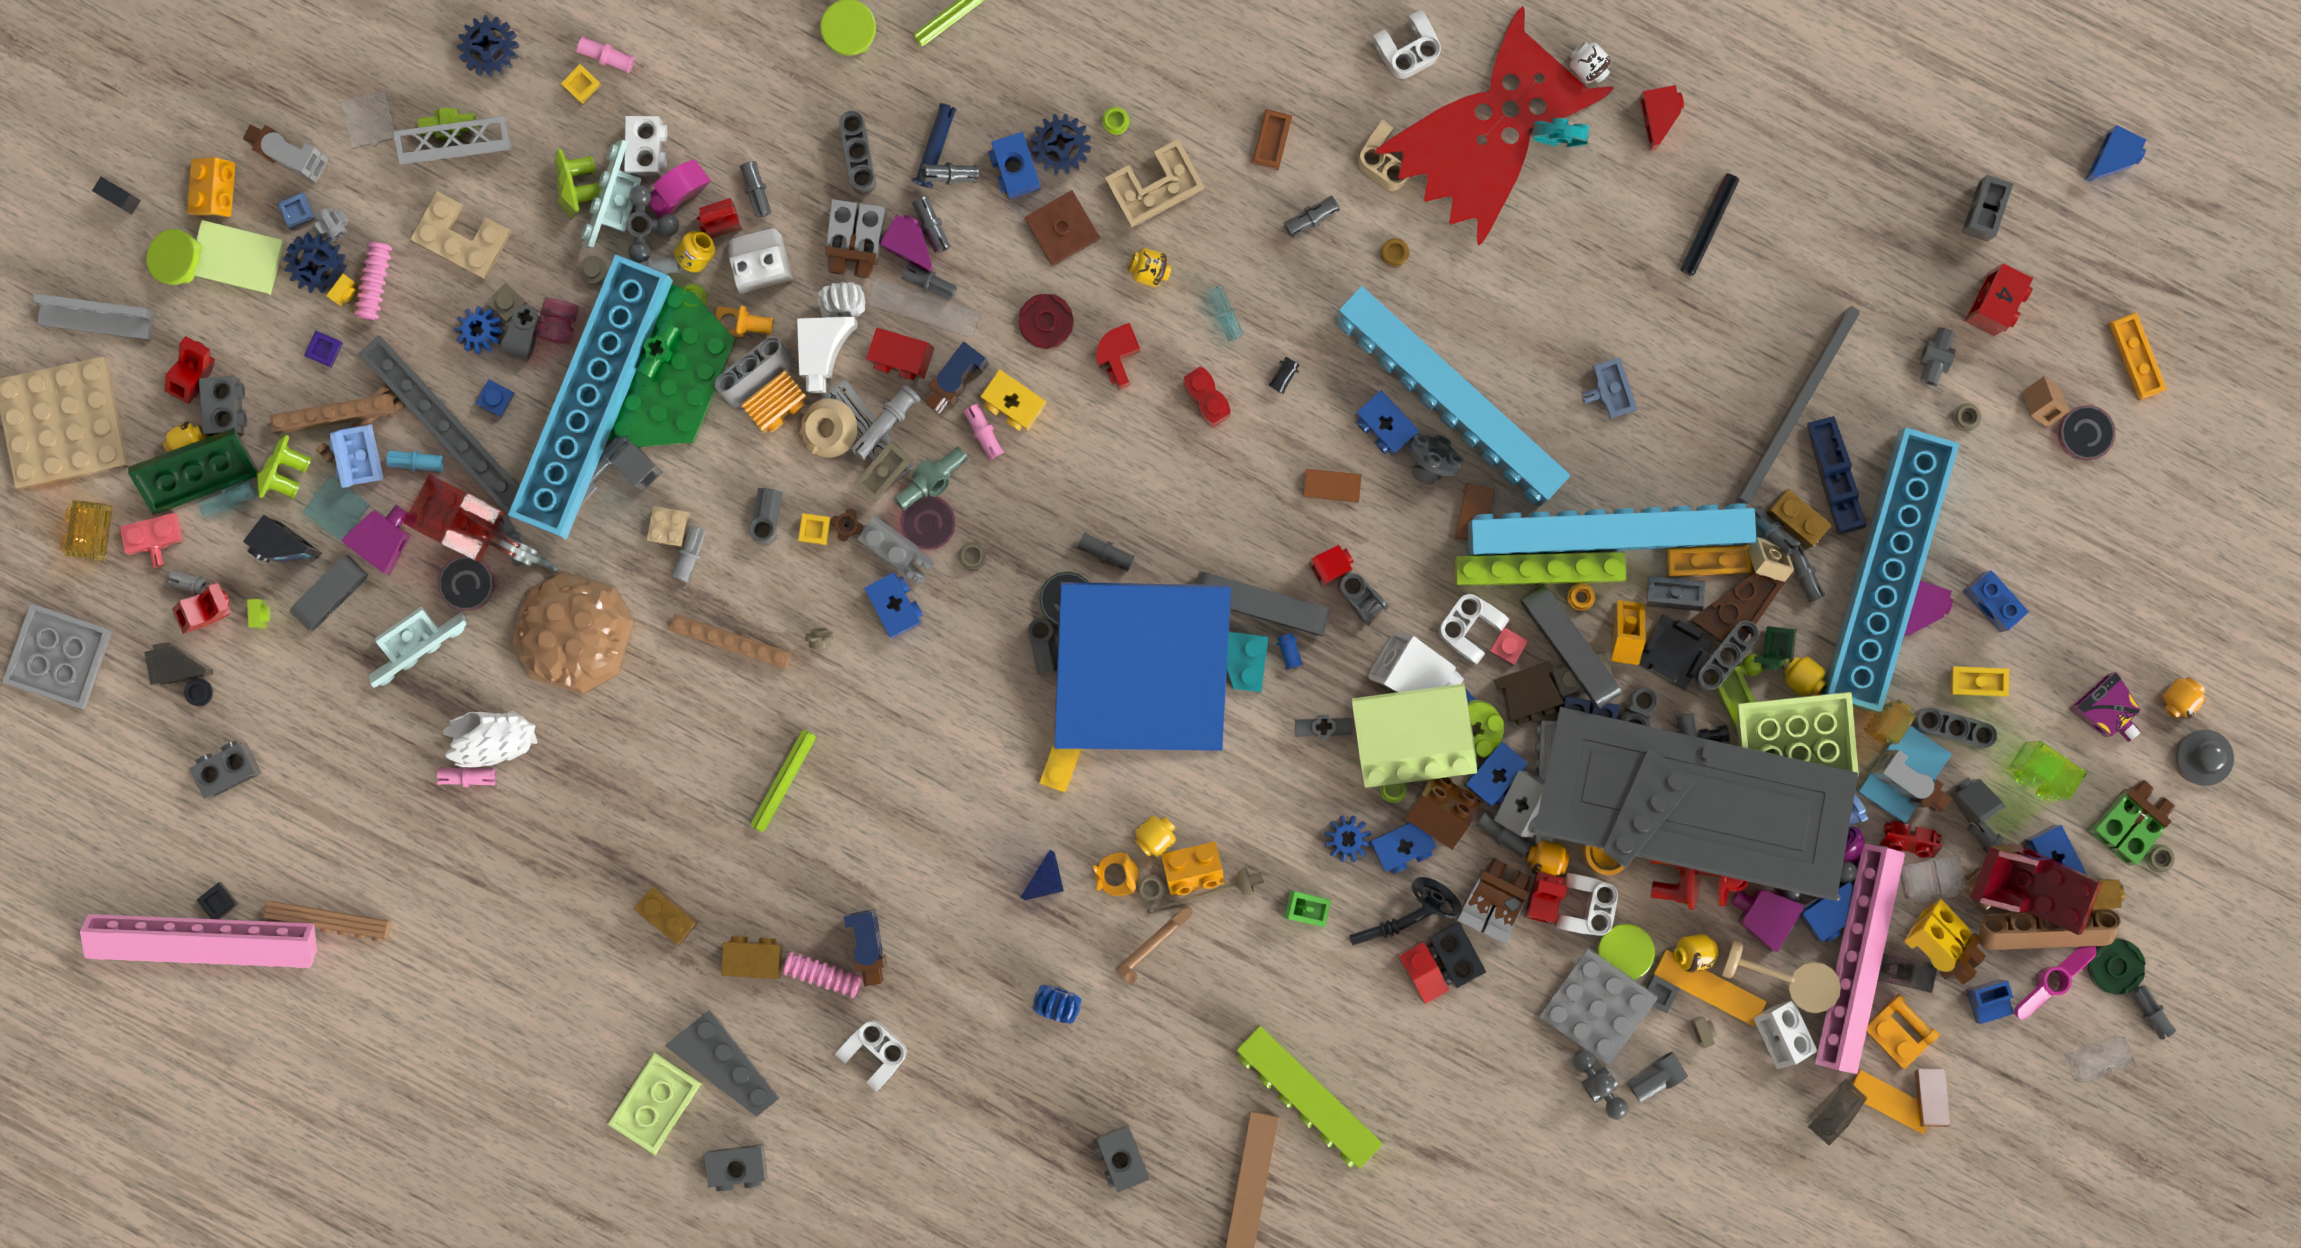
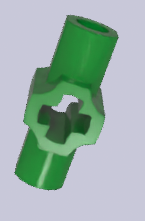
M663 321L656 336L646 339L643 345L646 353L637 371L653 379L661 363L670 361L673 355L670 347L680 330ZM658 346L664 350L661 354L653 351V348Z

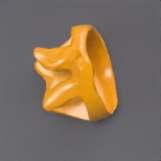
M1118 852L1102 858L1098 866L1093 865L1097 891L1102 888L1104 892L1112 896H1125L1135 891L1139 880V869L1136 862L1127 853ZM1117 863L1124 868L1126 878L1119 886H1112L1105 879V870L1110 864Z

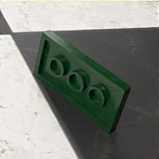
M235 428L128 467L129 476L153 515L255 478L258 472L255 463Z

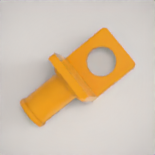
M742 305L740 309L718 306L716 309L715 317L720 322L726 314H732L736 317V326L728 330L733 337L745 339L747 331L772 335L774 318L750 315L748 309Z

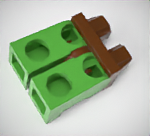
M2145 780L2138 781L2132 788L2124 789L2102 817L2087 830L2103 845L2110 847L2109 850L2128 866L2140 863L2164 829L2172 822L2168 817L2175 808V805L2164 797H2160L2152 805L2147 798L2155 789Z

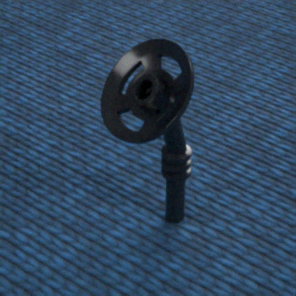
M1418 877L1412 883V891L1422 904V907L1398 920L1395 918L1392 919V922L1386 920V924L1380 922L1379 926L1350 934L1352 946L1382 936L1384 938H1388V935L1392 937L1394 933L1398 935L1401 930L1432 914L1445 918H1456L1462 911L1461 903L1456 895L1445 885L1431 878ZM1445 901L1449 902L1452 911L1446 909Z

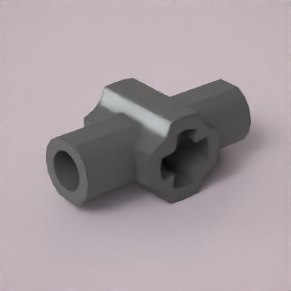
M1939 327L1934 340H1929L1926 343L1920 357V364L1924 365L1920 378L1921 382L1937 386L1942 372L1947 373L1949 371L1956 351L1951 348L1955 332Z
M1318 715L1316 719L1295 720V737L1317 736L1318 740H1327L1330 736L1352 735L1351 718H1330L1329 715ZM1321 719L1326 720V724L1331 726V729L1326 731V735H1321V731H1316V725L1321 723Z

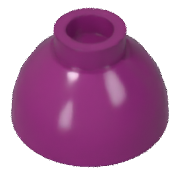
M1849 827L1843 860L1852 862L1854 865L1859 863L1865 843L1864 836L1857 827Z

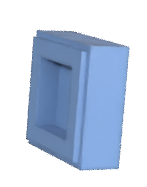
M304 192L277 203L290 230L315 220L314 213Z

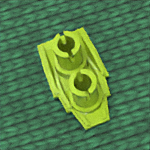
M560 148L556 151L554 159L557 175L555 182L558 192L557 202L569 219H573L579 211L578 203L593 201L595 197L598 198L601 188L598 186V182L575 187L572 176L595 172L593 157L590 155L588 157L568 160Z
M286 434L277 441L272 454L266 458L262 469L256 473L257 495L260 498L264 497L266 491L272 489L294 499L300 483L277 474L276 469L282 463L305 474L312 457L288 448L289 436Z

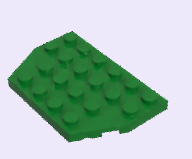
M671 284L650 338L656 336L663 321L678 328L680 331L670 347L673 355L669 362L661 363L653 379L636 370L609 435V440L613 441L617 436L627 437L638 448L695 443L716 392L715 381L724 372L736 343V339L695 293ZM658 346L653 348V351L661 354L664 350ZM644 350V353H643V355H642V357H641L640 362L642 361V359H643V357H644V355H645V353H646L645 350Z

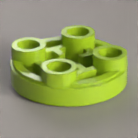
M840 0L826 9L821 19L820 30L823 40L830 50L840 55L854 56L865 53L870 48L876 35V22L872 12L865 4L857 0Z
M179 229L165 230L152 240L146 256L147 268L152 277L167 285L188 284L195 277L194 272L199 263L202 246L189 233Z
M1618 924L1613 926L1607 934L1602 935L1598 943L1597 954L1633 979H1637L1643 976L1652 966L1655 949L1652 939L1642 928L1632 924Z

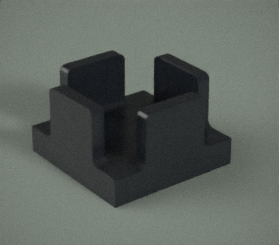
M1662 614L1644 645L1639 666L1684 691L1690 680L1698 674L1709 654L1707 650L1712 641L1703 637L1702 632L1683 621H1675Z

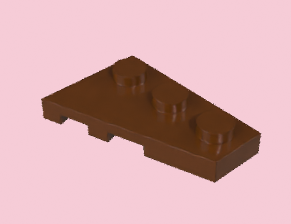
M1754 571L1703 611L1691 618L1690 621L1722 642L1738 623L1751 621L1756 625L1784 585V582L1759 575ZM1740 628L1738 630V637L1744 642L1750 632L1745 628Z

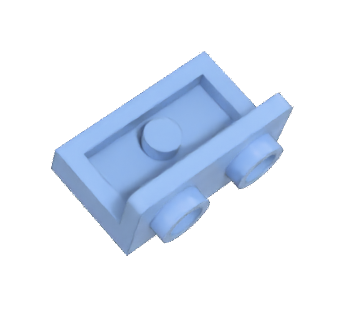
M372 424L344 428L330 433L329 446L331 452L335 455L337 464L335 473L337 479L341 482L342 488L384 479Z

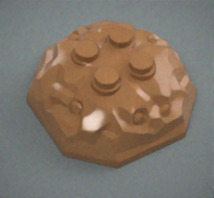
M560 571L526 590L510 644L530 679L585 694L619 675L635 621L615 586Z

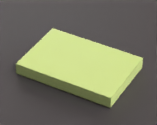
M202 220L196 240L200 242L202 250L198 266L194 272L195 277L271 295L285 241Z
M655 1052L607 1125L653 1155H656L702 1082Z

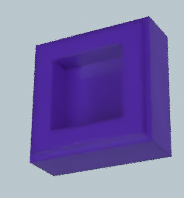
M315 330L304 356L332 368L343 342Z

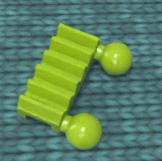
M1756 654L1746 656L1742 664L1736 666L1722 685L1717 688V694L1721 698V703L1726 709V714L1730 717L1731 725L1735 728L1737 736V704L1755 702L1744 675L1754 677L1761 674L1764 670L1761 668L1762 663L1754 662V656H1758ZM1716 676L1712 677L1713 685L1716 683Z

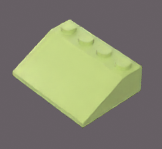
M1465 683L1352 698L1365 788L1477 773L1476 751Z
M1851 692L1737 704L1738 746L1857 772L1859 776Z

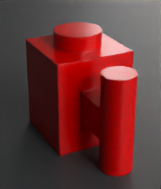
M731 198L699 208L700 216L696 217L701 232H706L711 239L742 229Z

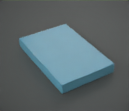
M1906 722L1901 725L1885 749L1900 750L1908 756L1904 762L1907 766L1919 774L1930 776L1932 779H1936L1952 755ZM1870 773L1857 791L1902 823H1906L1916 807L1908 803L1911 798L1900 795Z

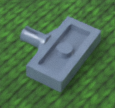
M1620 357L1592 367L1597 385L1596 389L1581 393L1582 398H1585L1583 399L1584 404L1600 399L1606 407L1609 419L1638 410Z

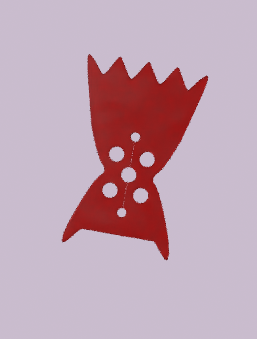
M1524 6L1516 12L1505 34L1492 71L1491 88L1489 91L1460 98L1437 109L1386 141L1375 151L1376 154L1403 152L1399 179L1427 174L1424 202L1451 196L1450 225L1476 218L1478 246L1484 242L1519 177L1526 158L1530 141V130L1534 127V122L1545 121L1552 123L1553 118L1568 117L1600 101L1614 89L1611 86L1587 88L1532 39L1524 29ZM1507 74L1517 76L1520 82L1519 87L1513 91L1505 89L1502 83L1504 76ZM1535 74H1543L1544 81L1542 83L1535 82ZM1534 98L1544 100L1546 103L1545 112L1540 115L1532 113L1529 108L1530 101ZM1506 101L1517 102L1519 113L1515 117L1504 116L1502 106ZM1484 103L1491 107L1492 115L1488 120H1480L1475 115V108L1479 104ZM1511 127L1517 130L1519 134L1517 142L1507 144L1503 141L1501 135L1505 128ZM1484 135L1487 138L1486 144H1478L1477 137Z

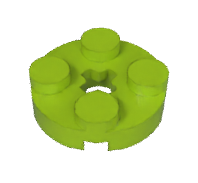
M1472 700L1468 703L1471 725L1480 722V727L1482 728L1480 733L1473 735L1476 757H1485L1490 755L1501 742L1504 735V721L1495 707L1488 702Z

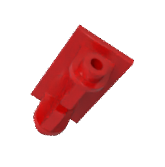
M1894 820L1885 822L1883 833H1886V835L1879 843L1881 846H1886L1896 851L1915 853L1921 858H1934L1943 847L1940 844L1941 834H1937L1936 830L1916 826L1914 835H1911L1910 824Z

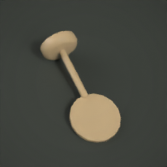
M1736 939L1732 942L1721 975L1725 978H1732L1737 966L1740 965L1789 982L1792 1000L1799 1008L1806 1012L1819 1013L1827 1011L1835 1005L1840 996L1841 985L1839 978L1829 966L1818 962L1806 963L1796 969L1793 975L1790 976L1741 959L1743 943Z

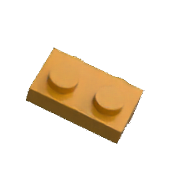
M216 157L191 159L187 214L194 216H232L236 167L234 162Z
M1216 841L1161 855L1171 896L1186 895L1191 891L1203 888L1212 889L1225 883Z

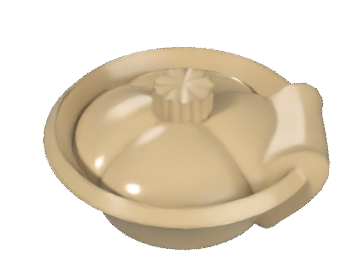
M822 399L812 404L806 410L802 418L799 434L811 455L815 453L822 457H837L848 451L856 439V417L845 403L836 399Z

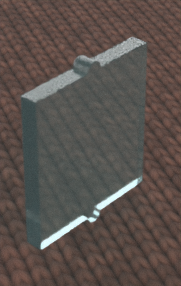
M330 475L320 490L314 492V498L303 513L339 540H342L354 526L359 524V519L370 504L349 488H342L341 482Z

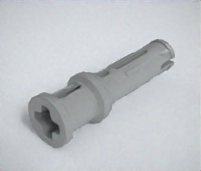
M901 384L899 387L900 391L890 402L887 401L884 404L882 414L854 446L850 448L857 457L860 455V459L865 460L866 456L894 424L903 421L909 409L921 401L920 397L907 385Z

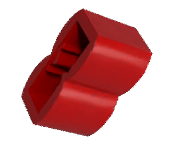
M1200 366L1184 376L1185 391L1190 399L1198 404L1199 412L1208 425L1214 428L1230 417L1231 410L1227 399L1221 392L1216 390L1213 377L1205 368Z

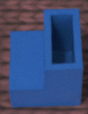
M1998 979L1966 989L1976 1023L1983 1024L2014 1014L2010 1001L2014 997L2009 981Z

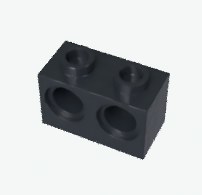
M1457 921L1428 937L1430 944L1427 945V948L1434 960L1440 959L1444 967L1440 972L1447 985L1452 983L1455 988H1459L1487 973L1460 922ZM1450 935L1455 940V947L1451 951L1445 952L1441 948V940L1443 937ZM1458 961H1465L1469 967L1466 975L1459 977L1454 972V966Z

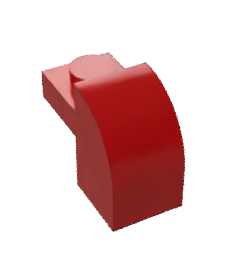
M1130 322L1107 332L1097 347L1098 367L1110 365V368L1106 369L1107 375L1112 385L1117 383L1119 390L1130 386L1121 359L1140 352V347Z
M185 336L179 343L178 361L165 374L164 391L190 404L200 392L199 378H209L213 370L215 359L210 356V349L203 343Z
M219 583L207 586L199 595L180 600L172 608L183 634L208 626L232 613L229 607L228 595L221 589Z
M1537 872L1529 894L1524 918L1550 925L1555 923L1560 901L1566 896L1567 886H1564L1566 878Z

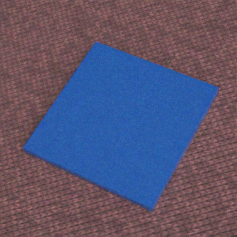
M1060 582L1054 748L1222 751L1231 586Z

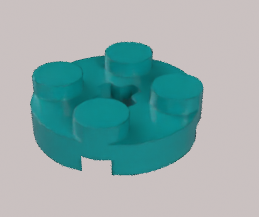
M1553 118L1552 123L1535 121L1533 138L1535 142L1558 147V143H1567V147H1582L1588 143L1590 126L1586 124L1569 125V120L1564 118Z

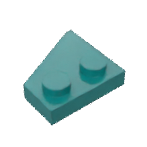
M1229 632L1227 672L1233 689L1261 693L1268 637Z

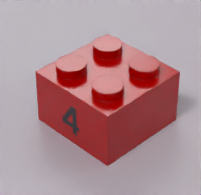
M2004 263L1997 266L1988 273L1965 322L1993 336L2002 331L2006 332L2009 326L2013 328L2020 317V312L2017 310L2021 302L2025 303L2032 293L2033 288L2030 287L2033 278Z

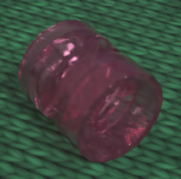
M545 297L540 312L544 319L538 321L535 336L547 341L571 345L574 333L571 323L577 321L580 306L567 301Z

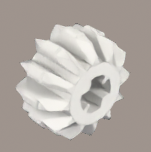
M853 282L832 283L831 286H825L818 292V307L822 318L859 317L865 311L864 292L860 285Z

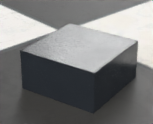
M100 176L92 189L94 193L131 215L141 201Z

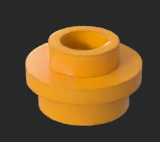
M1584 583L1575 584L1567 593L1568 604L1576 611L1590 609L1595 602L1594 590ZM1578 592L1585 594L1586 599L1583 603L1576 600Z

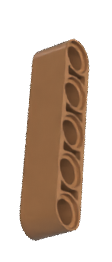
M2111 909L2092 910L2083 934L2076 935L2030 912L1990 913L1984 916L1978 934L1981 938L1979 944L1988 950L2106 946L2114 942L2121 924V918L2118 913Z

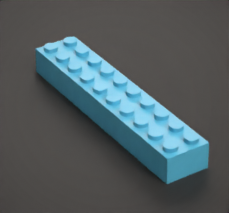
M615 254L508 513L509 516L565 539L568 538L644 353L643 345L646 339L651 336L673 282L667 274Z
M1363 286L1338 311L1336 320L1339 323L1337 326L1346 335L1349 336L1352 333L1360 340L1357 344L1369 355L1373 352L1380 359L1378 361L1380 366L1388 373L1394 371L1401 378L1399 382L1409 392L1415 390L1421 396L1419 400L1426 408L1431 411L1433 409L1437 410L1442 415L1440 420L1450 429L1455 427L1463 434L1461 439L1471 448L1476 446L1483 452L1481 457L1490 466L1494 467L1497 465L1503 470L1502 476L1511 485L1515 486L1517 483L1525 490L1523 495L1532 504L1535 505L1538 502L1540 505H1543L1571 476Z
M1907 427L1898 431L1825 680L1827 685L1821 695L1851 692L1854 708L1871 713L1882 712L1960 443Z
M1746 503L1724 506L1723 510H1718V505H1702L1701 507H1696V511H1690V506H1675L1669 508V512H1662V507H1648L1642 509L1641 513H1634V508H1622L1613 511V514H1606V509L1589 510V512H1585V515L1579 516L1576 510L1560 511L1555 517H1549V512H1533L1529 514V518H1521V513H1506L1501 515V519H1493V514H1479L1467 523L1468 556L1748 545L1756 542L1755 508H1746Z

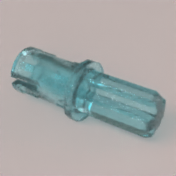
M1220 285L1210 289L1208 295L1217 313L1215 318L1220 320L1228 342L1245 335L1234 313L1237 310L1232 308L1223 286Z
M247 481L229 490L224 488L222 493L199 503L200 511L205 517H209L228 508L233 510L235 505L255 498L257 494L252 483Z

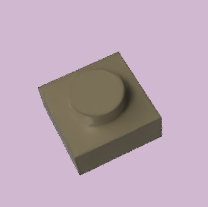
M506 282L486 302L507 323L511 321L513 312L518 306L527 304Z
M1702 1016L1691 1019L1690 1021L1700 1047L1706 1048L1715 1045L1713 1037L1716 1036V1031L1711 1020L1706 1021V1018Z

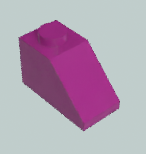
M896 214L880 243L882 248L912 265L931 273L934 269L922 229L918 226L920 222L905 214L902 218Z
M1920 581L1904 637L1944 618L1945 614L1948 615L1953 604V599L1950 598L1952 591Z

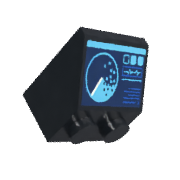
M264 514L243 540L249 546L247 551L252 556L267 563L270 560L283 563L318 558L322 554V552L278 519Z

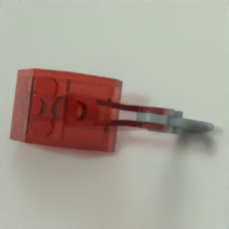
M431 474L428 475L404 521V524L478 562L481 561L487 548L506 553V555L529 566L532 563L555 573L559 571L556 565L538 555L537 550L510 538L498 528L499 522L502 521V517L505 515L504 511ZM493 536L501 539L499 544L491 541Z

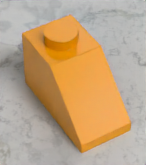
M1617 600L1611 638V661L1639 665L1646 641L1645 604Z

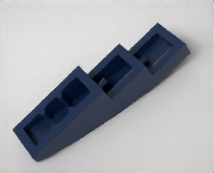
M1835 416L1807 423L1819 475L1838 535L1865 528L1867 523L1858 500L1859 492L1851 472L1852 464Z

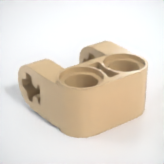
M1382 120L1363 147L1358 158V167L1362 173L1384 189L1396 191L1410 177L1400 179L1399 181L1390 180L1387 172L1392 170L1400 173L1402 162L1390 153H1375L1376 149L1386 142L1395 128L1385 120ZM1372 154L1377 157L1378 163L1370 165L1365 161L1364 156Z

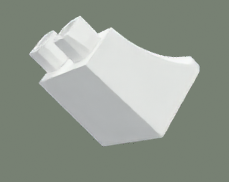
M767 229L733 238L729 241L730 263L740 295L793 281L783 238L776 229Z
M854 317L797 319L799 375L806 379V391L809 394L826 393V378H832L837 355L848 337L858 329V321Z
M1399 631L1393 633L1368 675L1370 680L1395 693L1461 684L1464 680L1455 671L1456 667L1416 637Z

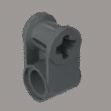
M524 304L514 310L509 327L501 343V352L529 361L542 324V316L537 309ZM523 314L532 316V322L527 321L525 324V321L522 320Z
M1347 574L1339 581L1338 590L1367 626L1371 624V619L1381 610L1389 608L1385 600L1359 574ZM1350 578L1355 579L1359 584V589L1355 594H1349L1345 590V582ZM1373 603H1375V605L1366 612V609H1368Z

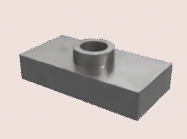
M1649 576L1646 606L1703 611L1705 581Z

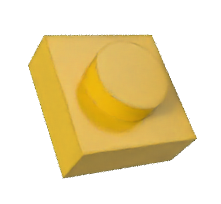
M579 64L561 85L583 105L601 86V83Z
M342 274L326 296L342 307L344 303L347 304L354 298L357 292L355 288L358 284L345 274Z
M802 513L798 541L827 546L831 518Z

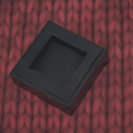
M218 882L197 899V902L211 919L219 920L238 905L222 882Z

